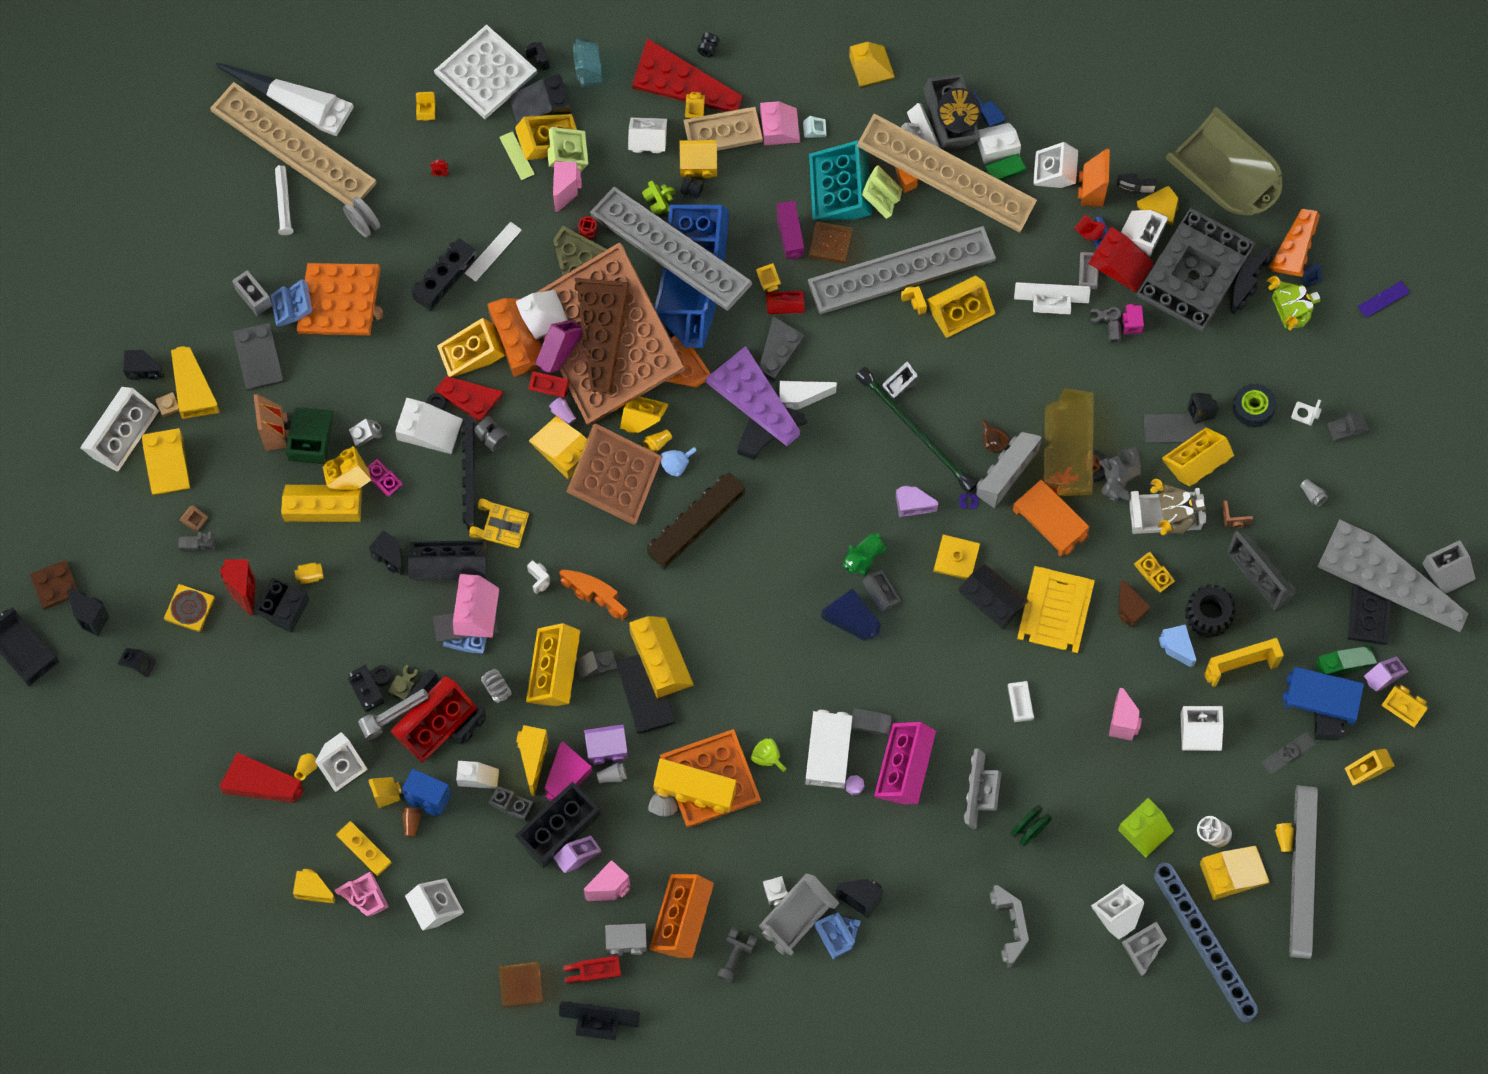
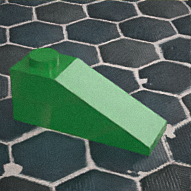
M1370 646L1340 650L1318 657L1315 663L1318 673L1335 677L1377 664Z

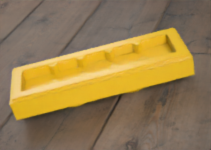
M351 821L336 834L377 877L391 864V861Z

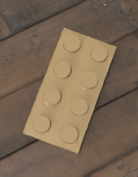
M755 107L684 120L688 141L717 140V150L763 142Z

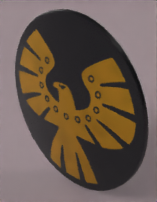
M951 89L941 97L938 103V118L946 129L957 133L966 132L972 129L980 118V102L976 95L967 89Z

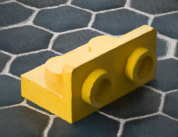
M1395 685L1381 706L1415 727L1428 709L1427 701L1419 696L1415 698L1410 695V690L1405 686Z

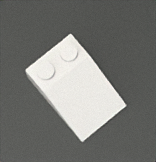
M406 398L395 433L399 441L452 454L463 419L425 402Z

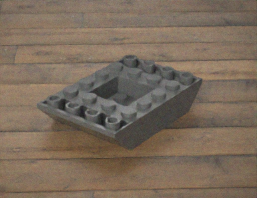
M1190 208L1136 296L1202 332L1210 323L1238 277L1244 262L1255 246V242ZM1196 273L1199 276V278L1197 280H1192L1189 277V274Z

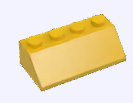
M285 485L281 509L284 522H361L362 487L353 491L330 489L327 485Z
M647 616L629 623L630 634L657 699L694 686L666 618Z
M564 623L537 629L526 698L527 703L548 706L569 704L580 630Z
M660 758L653 788L656 794L662 797H668L669 795L675 797L680 802L690 801L701 808L707 806L713 808L718 813H730L736 793V780Z

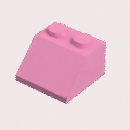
M779 101L760 103L764 146L800 143L797 108Z
M554 162L553 199L555 212H559L578 195V188L582 186L581 169H577V162Z
M1123 688L1119 689L1115 700L1109 736L1132 741L1133 736L1138 735L1142 718H1139V709Z
M611 860L584 888L585 899L587 901L617 900L620 896L623 898L630 890L629 876Z

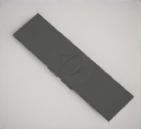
M1305 732L1261 763L1271 775L1314 746L1315 742Z

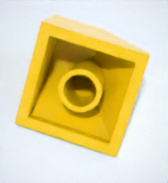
M871 42L850 46L849 57L860 88L895 79L884 46Z
M639 396L625 405L620 429H624L628 433H639L661 420L668 408V404Z

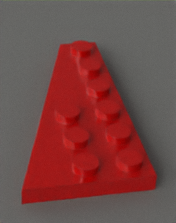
M647 38L632 89L686 102L687 94L698 92L701 95H705L704 107L724 112L739 110L742 95Z

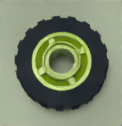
M1258 383L1243 386L1242 389L1237 391V395L1234 398L1233 412L1240 423L1248 427H1261L1265 423L1267 424L1275 412V396L1270 389ZM1256 403L1259 407L1254 408L1250 404Z

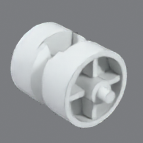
M1214 816L1204 817L1197 826L1199 837L1214 847H1223L1231 839L1232 832L1230 827Z

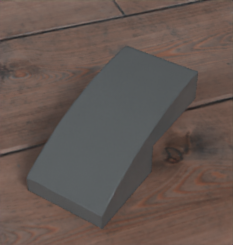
M853 708L851 729L870 731V734L890 736L892 716Z

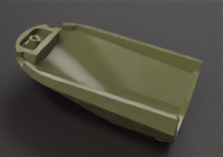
M1217 107L1213 109L1203 124L1176 151L1169 152L1165 157L1166 160L1221 207L1234 214L1245 216L1260 214L1275 204L1282 191V173L1274 158Z

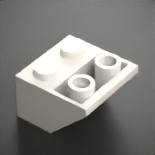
M1152 210L1131 211L1121 233L1126 235L1148 257H1151L1165 229L1168 217Z
M1183 706L1180 713L1182 751H1221L1223 707Z

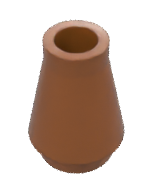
M404 808V813H402L404 836L416 837L422 815L420 814V809Z

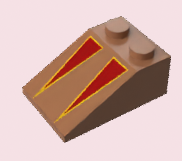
M255 394L257 427L265 451L286 448L289 429L286 430L285 424L288 423L287 412H283L281 405Z

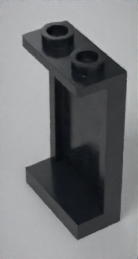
M13 607L1 613L0 655L29 687L56 666L59 661Z
M430 669L406 698L421 689H425L429 693L441 679L435 671ZM477 707L450 737L460 745L464 741L468 742L473 736L475 728L477 726L481 727L485 722V710Z

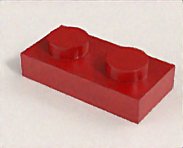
M532 371L528 390L566 398L570 380Z

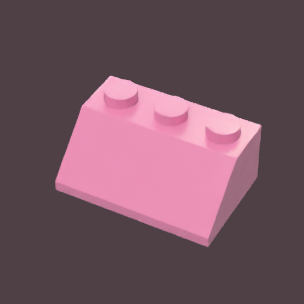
M460 574L453 617L454 635L493 638L499 588L479 575Z

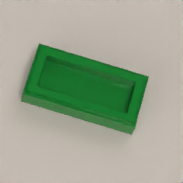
M1019 154L986 165L984 168L987 174L1000 181L1026 171Z

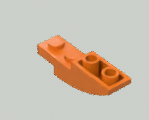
M561 570L559 572L560 582L566 588L571 587L579 599H585L587 602H590L594 598V601L599 606H605L609 609L608 612L615 619L619 618L623 621L628 616L627 609L617 601L619 598L618 592L608 584L581 572Z

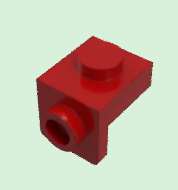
M1084 215L1074 227L1086 241L1100 239L1104 234L1103 230L1106 228L1102 222H1094L1088 215Z

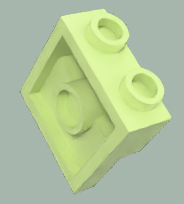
M556 127L549 129L550 148L547 150L549 167H554V162H577V169L582 171L588 165L585 131Z

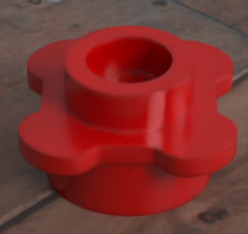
M438 159L430 163L432 175L444 177L449 175L447 171L448 164L444 160Z

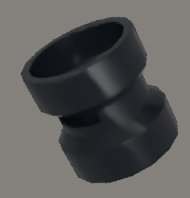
M703 33L702 43L699 44L697 52L704 57L712 58L716 51L715 47L718 46L720 39L715 34Z
M685 176L680 193L685 195L689 193L693 198L698 199L702 193L704 182L700 180L693 181L692 177Z

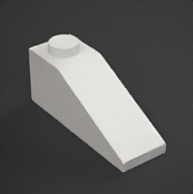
M780 381L779 399L786 408L798 410L835 394L837 382Z

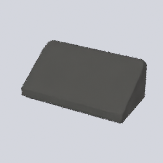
M883 570L868 574L862 581L881 613L902 602Z

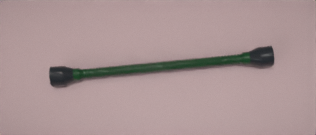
M867 367L859 370L855 377L860 383L876 392L923 443L940 458L948 469L953 472L960 486L967 494L972 492L978 482L972 476L957 468L941 449L919 429L913 420L882 390Z

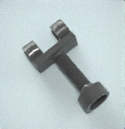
M734 927L731 928L726 939V943L734 946V950L725 968H720L717 974V978L727 983H731L734 974L732 970L741 950L751 954L757 942V937L750 935L747 944L737 941L739 929Z

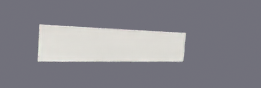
M510 222L465 274L474 281H477L522 230Z

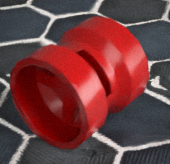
M590 216L581 218L578 223L579 234L589 240H593L597 236L596 220Z

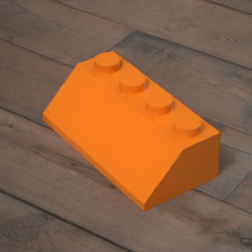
M503 298L488 303V311L503 346L513 377H517L541 368L535 363L542 344L540 339L536 340L522 319L516 301L520 299Z
M698 874L670 875L649 950L677 958H693L712 893L713 882Z

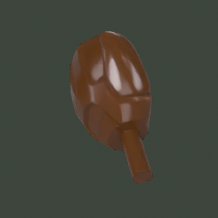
M985 419L981 420L985 427L983 432L984 447L993 453L1005 450L1010 443L1008 435L1000 428L989 426Z

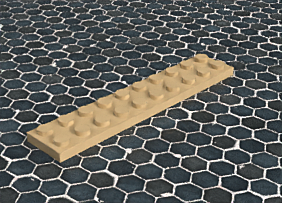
M234 82L210 108L211 112L344 204H349L355 208L352 200L356 196L363 200L377 184L376 180Z
M873 114L857 144V147L1019 233L1037 201L876 114Z

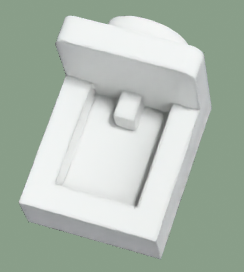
M532 560L527 565L528 572L538 580L533 585L534 592L538 594L540 591L543 592L548 588L550 578L546 573L545 567L540 563L536 564Z

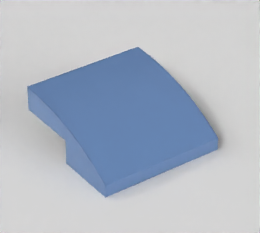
M303 279L290 288L283 286L270 295L275 323L278 327L295 322L313 312L308 284Z

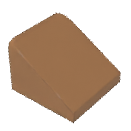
M192 505L188 507L179 521L195 532H198L208 516Z

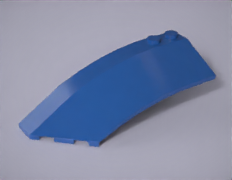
M670 205L668 224L723 262L725 261L729 210L723 205ZM663 267L654 308L664 324L685 348H703L717 303Z

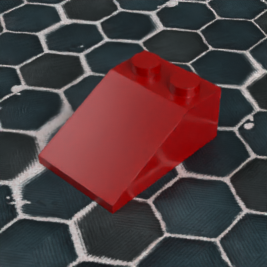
M1110 227L1088 264L1136 293L1154 262L1126 235Z

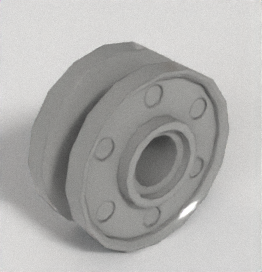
M356 196L352 200L355 208L346 204L343 206V211L354 228L367 238L371 235L369 227L376 231L380 228V223L369 206Z

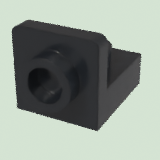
M542 41L534 42L524 47L527 58L534 56L537 65L541 64L542 70L550 68Z

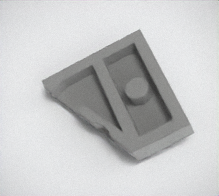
M1155 922L1122 941V944L1142 976L1146 973L1147 968L1167 939L1158 923Z

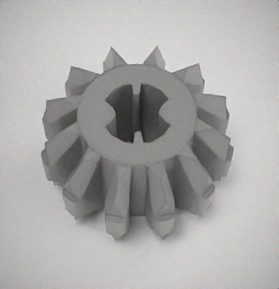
M497 669L488 671L481 677L482 683L494 702L504 701L511 695L510 688Z

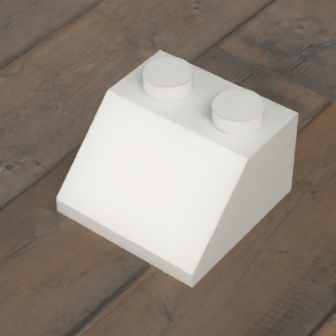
M631 118L628 150L636 153L643 152V150L651 151L652 153L665 151L667 119Z
M1010 123L978 130L980 140L977 141L984 164L997 162L1015 154L1020 155L1021 144L1015 128Z
M1062 142L1036 151L1033 184L1035 186L1055 188L1076 184L1078 150Z
M446 878L418 884L405 896L422 930L436 928L464 913Z

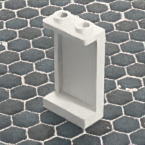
M1195 488L1194 492H1190L1193 501L1204 499L1203 494H1200L1199 488ZM1132 491L1130 493L1129 505L1133 534L1160 532L1162 527L1158 528V524L1163 520L1159 494L1139 495L1138 491ZM1202 511L1195 512L1197 522L1187 531L1201 530L1203 524L1206 523V513Z
M827 710L813 711L805 784L845 788L852 716L848 713L837 712V714H833Z

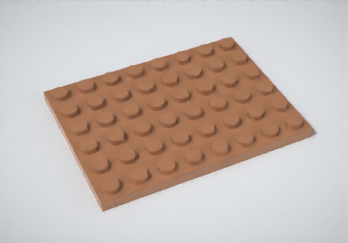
M620 242L536 292L555 290L567 319L582 326L580 303L577 296L578 288L575 278L628 282L630 284L611 394L596 393L590 389L589 367L583 335L560 369L563 377L570 380L568 388L586 424L589 426L686 369Z

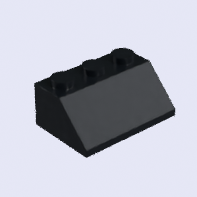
M986 564L973 572L958 589L961 595L1003 630L1029 602Z

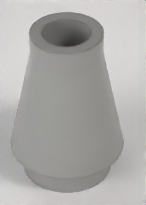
M1309 479L1301 483L1300 487L1312 505L1318 507L1327 500L1326 491Z
M616 763L597 772L599 783L623 782V779H627L624 764Z

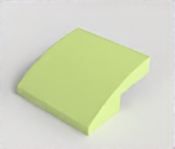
M878 165L869 176L862 195L887 219L892 216L894 204L900 201L902 188Z

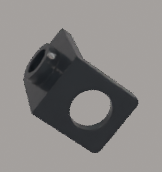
M131 648L125 649L118 662V665L133 668L145 677H149L156 664V660L143 651ZM144 659H147L149 662L146 670L141 668V662Z

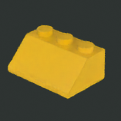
M976 275L927 299L932 316L946 338L996 314L985 282Z
M1206 427L1162 457V460L1180 482L1190 487L1204 476L1211 474L1220 465L1228 462L1234 454L1227 437Z

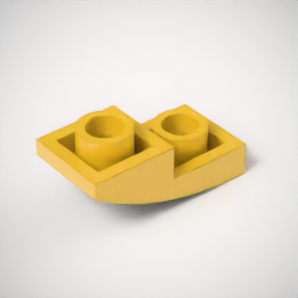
M1148 552L1134 563L1139 572L1159 593L1175 582L1164 566L1161 567L1151 552Z

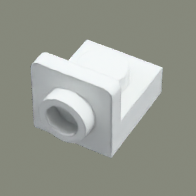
M781 876L763 881L769 905H775L776 907L788 894L783 878Z

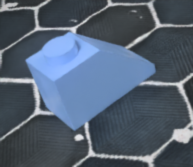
M1186 625L1164 629L1161 637H1159L1161 648H1165L1167 655L1189 667H1193L1196 663V657Z

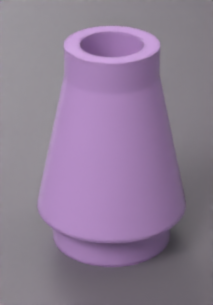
M559 397L550 404L551 412L568 425L576 420L565 399L563 400Z

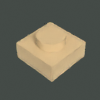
M173 392L155 399L163 418L179 412L178 403Z

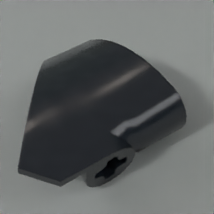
M786 408L797 427L807 424L803 413ZM750 418L740 440L737 454L754 460L758 452L776 437Z

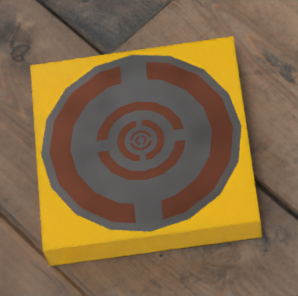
M178 584L164 620L201 632L215 596Z

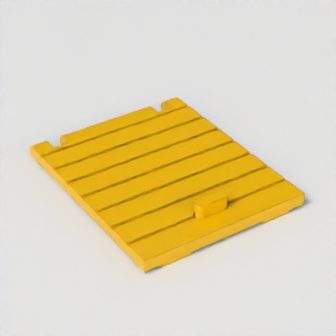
M1034 566L1027 595L1029 602L1024 608L1017 639L1023 640L1026 634L1030 635L1029 642L1066 650L1068 644L1073 646L1072 652L1078 653L1095 580Z

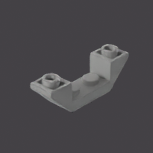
M995 885L992 892H990L991 904H995L996 910L1012 907V909H1009L1010 919L1015 921L1016 928H1013L1015 940L1019 941L1007 943L1004 946V950H1001L1002 960L1007 962V967L1009 968L1013 966L1027 946L1029 938L1021 901L1000 886Z

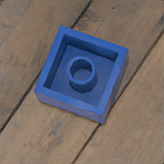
M415 769L411 770L402 788L407 804L415 808L420 806L425 809L426 813L433 816L435 814L442 815L451 797L448 784Z

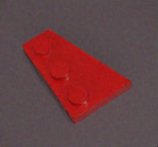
M445 376L435 389V393L444 396L445 400L478 422H481L503 395L502 391Z

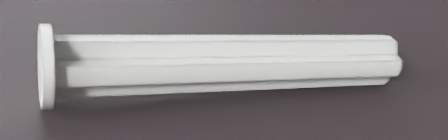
M278 165L275 168L280 221L278 232L280 235L286 236L293 233L290 220L287 173L285 166Z

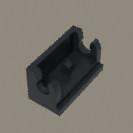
M366 664L349 673L350 677L348 680L365 712L384 704L383 697Z

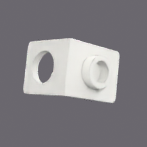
M1318 399L1315 407L1297 402L1291 418L1311 426L1313 420H1318L1322 409L1319 408L1321 400ZM1300 408H1304L1308 411V416L1302 418L1298 415L1297 411Z

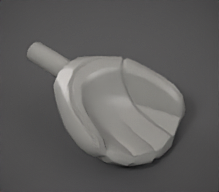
M655 793L649 802L648 810L658 816L665 817L673 815L678 811V804L673 796L662 797Z

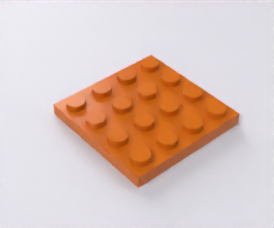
M307 263L305 281L308 284L313 312L298 320V334L370 336L381 269L379 264Z
M734 729L660 755L661 759L735 779L736 793L730 813L761 802ZM677 801L687 828L729 814L728 812L718 813L713 808L707 806L705 808L694 805V802Z

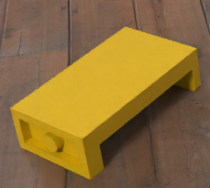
M1274 638L1211 658L1205 671L1207 682H1210L1212 687H1215L1218 684L1221 673L1267 659L1270 669L1278 668L1284 656L1278 639Z

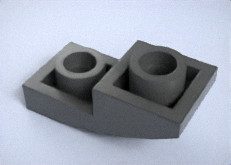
M499 786L496 787L489 801V804L526 822L535 806L533 801L517 796L514 792Z

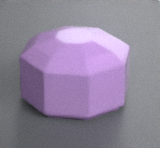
M858 775L850 776L845 782L846 791L852 796L860 795L864 790V780Z

